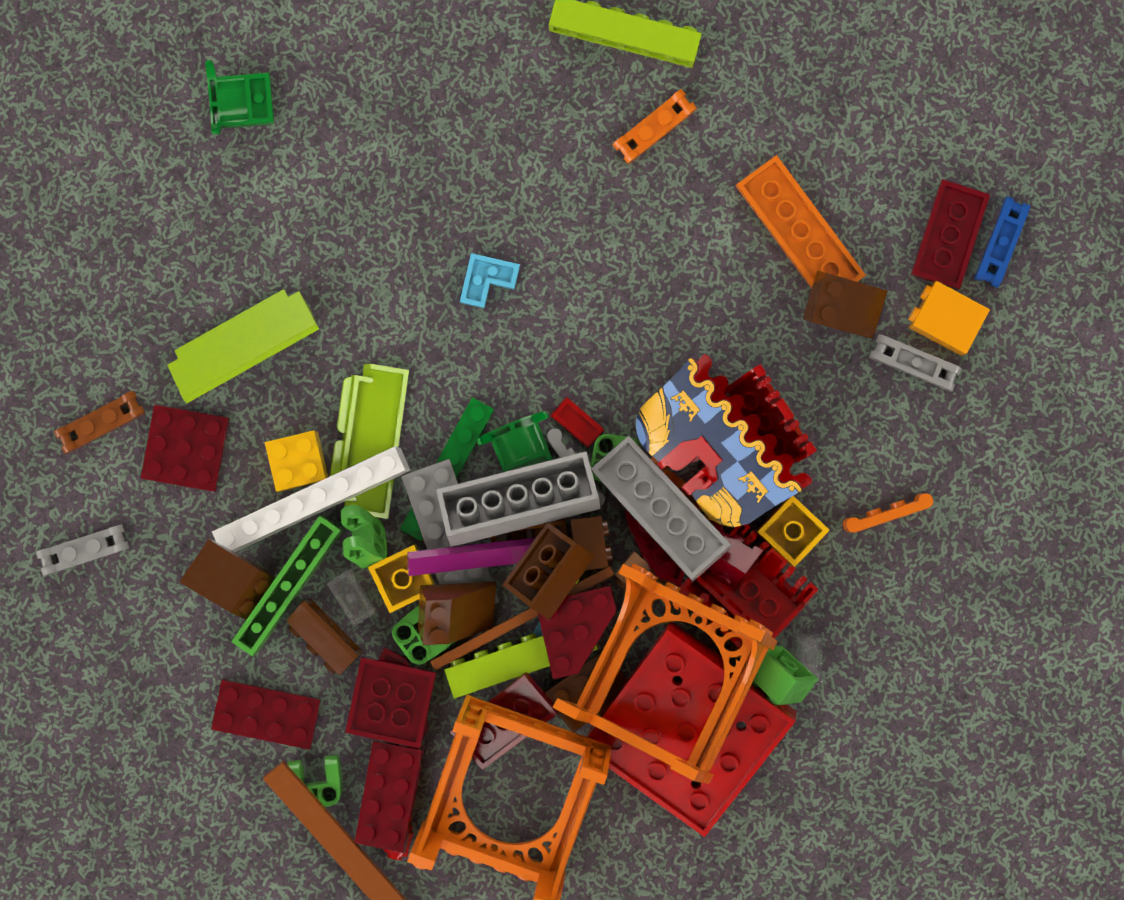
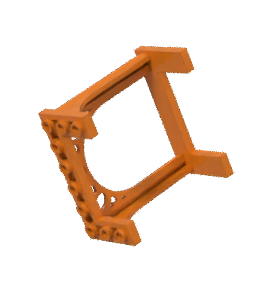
M634 563L631 567L623 564L619 574L626 579V592L612 633L577 704L557 698L553 708L575 720L589 723L671 766L670 769L693 781L709 784L714 775L710 773V770L768 649L774 650L778 641L772 637L773 632L754 620L750 619L748 621L738 615H735L734 619L725 615L727 610L715 604H712L710 608L702 604L704 599L692 593H689L688 597L679 593L681 588L669 582H666L665 586L657 583L658 577L652 575L643 567ZM657 599L662 600L665 604L666 611L662 617H657L653 612L652 606ZM670 601L673 602V606L675 609H681V613L679 615H674L671 613L672 606ZM645 610L650 617V621L647 623L642 622V619L646 617V615H643ZM688 610L694 612L691 617ZM697 617H702L700 624L696 623ZM665 622H685L705 631L718 646L724 663V683L721 693L688 761L598 715L632 644L646 630ZM718 628H721L720 631L727 632L729 630L732 631L728 632L723 637H719L716 634V630ZM733 637L742 639V647L737 651L731 652L725 649V644L729 639ZM742 656L740 661L736 660L735 667L730 664L731 658Z
M466 695L452 730L456 734L426 821L423 820L407 862L412 863L416 868L432 871L441 848L451 855L469 858L473 863L486 864L493 867L496 871L508 872L517 875L521 880L536 882L533 900H561L566 874L565 868L597 783L605 784L612 746ZM484 721L581 755L558 820L549 831L534 840L523 843H508L496 840L480 831L466 813L462 799L463 782ZM453 807L459 811V814L448 816L449 813L453 814ZM461 821L465 823L466 828L458 833L449 830V826L453 822ZM471 833L475 835L477 839L469 837L467 835ZM543 842H552L550 845H548V848L551 849L550 852H548V849L543 844ZM534 847L540 850L543 856L541 862L530 858V848ZM519 850L523 852V855L514 853V851Z

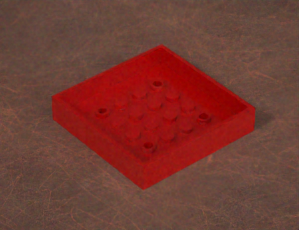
M670 622L600 716L688 761L721 693L724 683L723 659L675 623ZM680 676L683 681L676 682L673 677ZM751 685L710 770V773L714 775L709 784L701 782L700 785H694L692 783L693 780L670 769L671 766L593 725L585 736L612 746L609 763L610 770L705 837L796 722L797 711L788 704H773L766 698V693L761 688ZM742 721L746 726L740 728L737 726V723Z

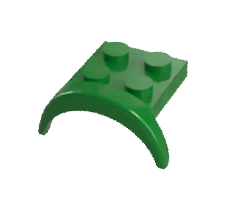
M206 60L205 69L210 103L211 133L213 135H220L222 128L275 124L269 73L217 77L213 61Z
M542 411L501 426L480 436L477 439L478 445L492 443L503 472L553 460L538 425V422L549 418L546 411Z

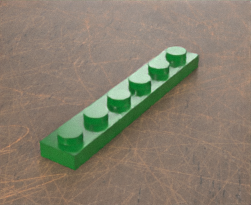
M473 397L436 462L449 459L456 479L494 411L493 408ZM411 507L400 530L423 541L421 530Z

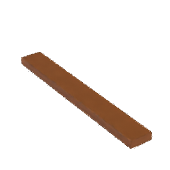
M609 565L579 581L567 596L582 593L614 576L615 572L612 566ZM528 608L443 653L430 662L433 668L437 670L537 617L538 612Z
M284 760L264 775L263 780L370 900H407L364 850L354 843L355 840Z

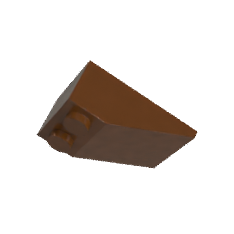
M817 270L803 319L873 339L888 291Z
M208 539L179 582L228 612L247 620L275 580V577L261 565Z
M496 582L420 585L418 632L422 644H449L492 628Z

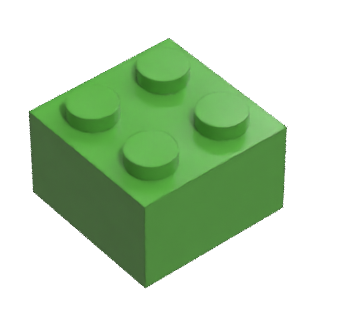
M775 646L774 650L768 649L752 685L761 688L766 693V698L773 704L785 705L801 703L818 681V678L783 646Z

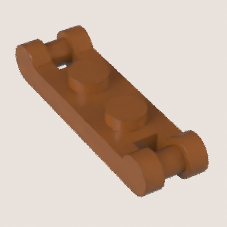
M135 391L125 393L120 398L56 429L54 434L57 439L60 438L64 454H69L144 415L143 407H139L136 401L138 397ZM126 404L130 409V412L127 414L122 409V406ZM75 431L79 439L72 441L69 434Z

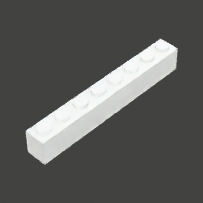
M393 447L212 531L216 543L237 552L411 470L401 448Z

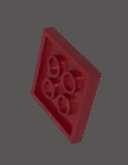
M154 405L140 479L216 492L230 418Z
M361 657L345 733L421 748L437 672Z

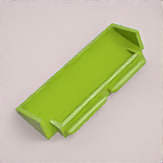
M283 289L174 350L178 359L167 366L183 400L187 404L319 330V327L301 293L298 291L288 296Z
M364 364L362 376L351 375V377L343 380L337 420V430L343 433V438L334 444L330 477L386 450L399 447L409 370L376 364ZM394 479L345 501L344 507L358 505L374 517L388 519Z

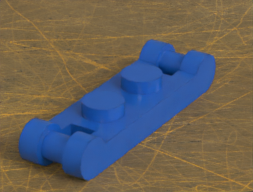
M1005 197L983 257L974 275L975 280L980 282L985 280L996 288L1000 286L1030 210L1029 204L1024 202L1019 204L1014 202V198ZM1010 211L1017 213L1016 219L1008 216ZM989 264L997 267L995 273L987 271Z

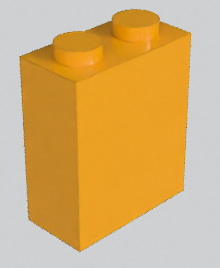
M938 281L932 283L931 286L926 285L920 295V298L923 299L920 307H914L908 318L911 321L908 328L960 356L967 354L990 309Z

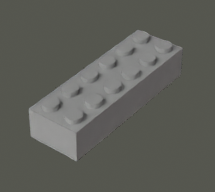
M587 452L436 489L446 535L451 547L601 509Z

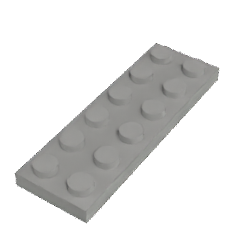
M630 436L626 437L591 468L593 474L692 581L697 579L732 547Z
M447 459L401 475L427 550L451 547L446 535L436 489L458 484L451 462ZM477 540V541H473V542H469V543H465V544H461V545H457V546L475 545V544H479V542H478V540ZM487 567L436 573L439 584L492 582ZM497 593L495 595V603L499 602Z

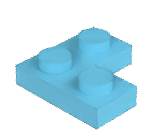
M471 253L460 303L485 309L490 284L515 290L520 264Z

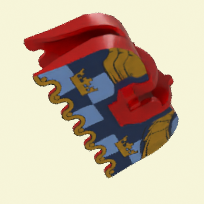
M704 354L698 362L690 358L640 408L636 419V430L640 443L658 461L657 466L662 472L668 468L680 470L689 463L701 460L705 467L686 482L680 490L682 493L686 492L688 496L692 494L702 511L716 523L737 527L751 523L771 508L802 491L803 488L813 483V480L807 473L802 472L793 475L790 472V468L794 464L793 455L784 453L779 456L774 453V448L778 444L777 437L771 433L764 436L758 434L757 430L761 425L760 416L751 414L746 417L741 414V410L745 405L744 397L737 394L732 397L725 395V390L729 385L727 377L719 375L711 378L709 370L712 367V360L708 355Z

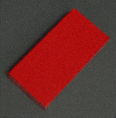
M568 397L550 415L587 448L605 430Z

